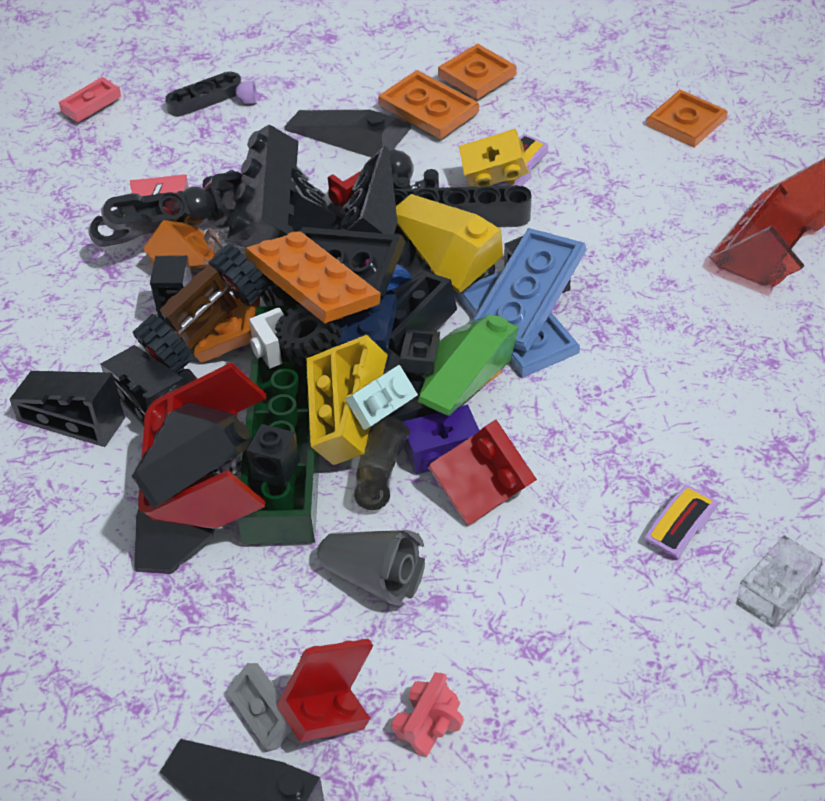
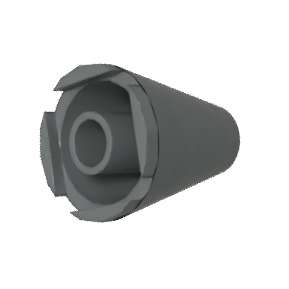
M410 530L330 533L320 542L317 551L320 564L324 569L390 605L403 606L405 603L402 600L405 597L412 598L415 595L425 568V558L419 557V546L424 547L423 539L419 533Z

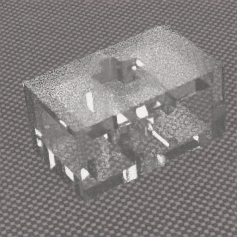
M783 535L740 582L736 605L773 629H776L784 618L791 620L801 606V599L806 594L812 596L819 588L823 580V576L820 575L823 558Z

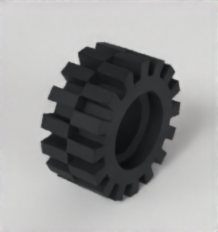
M299 303L296 304L297 310L293 311L292 308H289L286 311L288 316L282 315L279 318L281 324H276L275 330L277 333L274 334L279 341V346L290 362L293 364L297 362L299 366H304L308 357L329 350L332 346H339L340 340L338 338L342 337V332L337 320L324 324ZM315 329L311 334L302 337L306 332Z

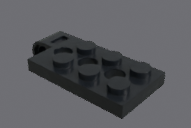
M302 227L301 232L336 259L341 257L340 262L378 290L381 293L380 298H384L405 245L401 235ZM370 259L365 267L357 269L359 264ZM262 275L266 278L269 287L280 288L267 276Z

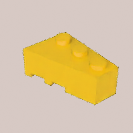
M368 335L307 358L311 448L332 465L361 456L365 452L370 427L365 430L362 428L345 399L383 375L388 355Z

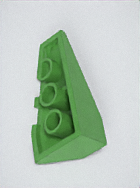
M489 314L451 331L440 340L434 374H427L418 402L450 416L511 361L519 327L509 323L507 319L501 316Z

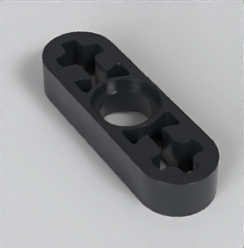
M232 71L224 72L168 93L165 97L168 113L177 117L184 116L236 97V88L242 83L241 76Z

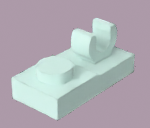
M398 365L345 400L365 430L418 394L401 366Z

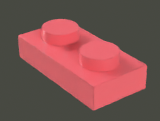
M101 77L58 103L60 111L78 123L122 96L118 86Z

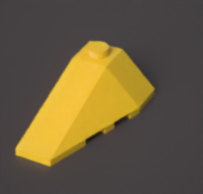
M412 194L396 206L398 228L414 244L421 259H425L430 266L432 274L451 279L453 290L459 294L503 257L501 229L477 214Z

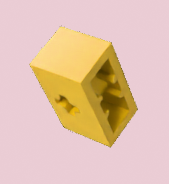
M516 128L459 146L464 176L470 187L491 186L506 180H515L520 176L529 174L523 144Z

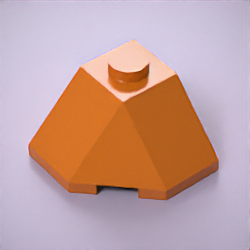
M167 220L161 222L143 248L151 257L150 262L153 265L155 256L188 255L190 270L205 268L218 249L217 244L197 225Z

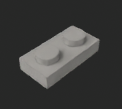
M246 663L226 692L266 750H277L291 731L288 723L277 708L281 695L258 663Z

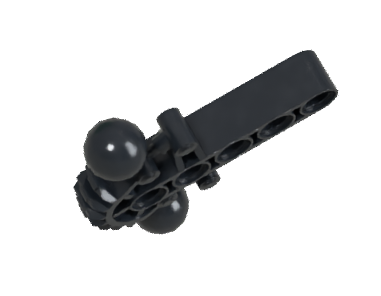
M395 149L389 151L396 206L412 194L477 214L496 227H520L528 224L531 219L532 193L527 187L510 185L439 188V173L434 169L426 170L424 172V179L410 186V180L414 172L410 156L403 151ZM396 225L394 234L401 235L405 241L397 264L407 269L414 260L415 248L411 240L407 239Z

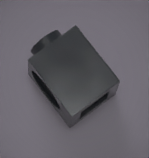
M261 424L246 450L252 479L286 488L300 462L296 433Z

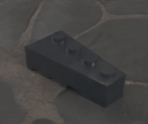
M270 124L259 131L253 132L248 139L247 147L249 150L247 158L241 167L242 178L234 196L236 203L234 211L228 220V226L230 227L227 239L244 248L259 244L264 240L283 237L293 232V227L288 225V218L291 219L294 216V206L289 202L290 196L295 193L296 183L291 180V176L297 170L298 140Z

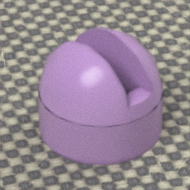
M245 81L237 86L236 95L240 102L245 104L257 103V90L254 81Z

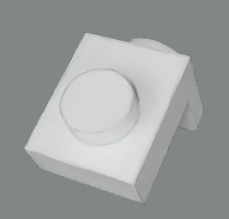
M280 308L249 319L252 334L250 339L252 350L257 358L262 357L269 369L282 364L279 341L274 334L277 333L275 330L276 324H281L279 318L282 315L284 316Z

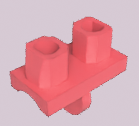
M434 672L430 682L415 681L409 691V700L413 707H415L413 713H397L391 723L397 738L409 742L416 754L428 757L438 737H443L446 730L459 731L464 723L463 716L457 711L461 703L457 695L447 686V677L444 673Z

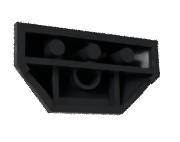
M218 470L214 471L212 477L221 474V472ZM138 508L136 515L135 571L160 574L174 573L180 567L179 564L192 557L213 539L215 529L152 520Z

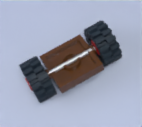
M228 243L208 261V265L201 272L194 275L191 281L176 295L172 296L160 309L170 327L162 319L158 318L157 315L151 314L132 333L153 358L178 374L194 359L191 349L237 307L230 292L237 299H240L242 303L249 306L269 288V284L266 278L262 276L261 271L256 269V265L250 262L248 257L244 253L242 254L237 247Z

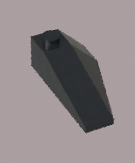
M297 167L296 172L291 176V180L296 183L295 193L290 196L289 202L294 206V216L291 219L288 218V225L293 227V232L301 231L302 227L332 229L336 224L340 226L345 217L340 213L341 210L333 203H330L328 206L323 199L325 194L309 183V178Z
M185 739L179 740L160 771L161 776L187 801H325L321 779L317 775L281 761Z

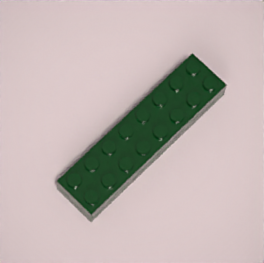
M297 305L258 306L256 316L280 308L284 316L287 317L288 313L286 311L289 308H292L293 311L298 308ZM315 329L306 332L302 337L311 334ZM280 346L282 364L270 369L262 357L257 358L254 352H252L250 380L266 393V399L247 408L245 425L249 430L252 440L261 424L295 432L300 462L286 488L252 479L247 451L243 452L240 480L265 501V507L237 519L242 544L315 542L320 454L311 448L307 362H305L304 366H299L297 362L293 364L286 357Z

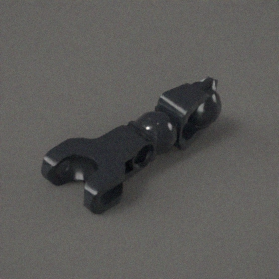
M237 171L215 174L204 188L191 186L183 191H177V193L166 192L147 196L131 193L111 197L102 206L101 215L96 216L89 225V237L94 244L101 247L122 244L139 236L154 233L163 220L187 222L190 225H200L207 221H212L218 228L227 227L229 217L234 209H228L224 203H221V198L217 196L216 191L232 188L231 199L235 206L236 199L234 196L240 185L242 173ZM163 207L168 208L172 215L167 214ZM106 225L113 230L112 235L104 236L100 234L98 226Z

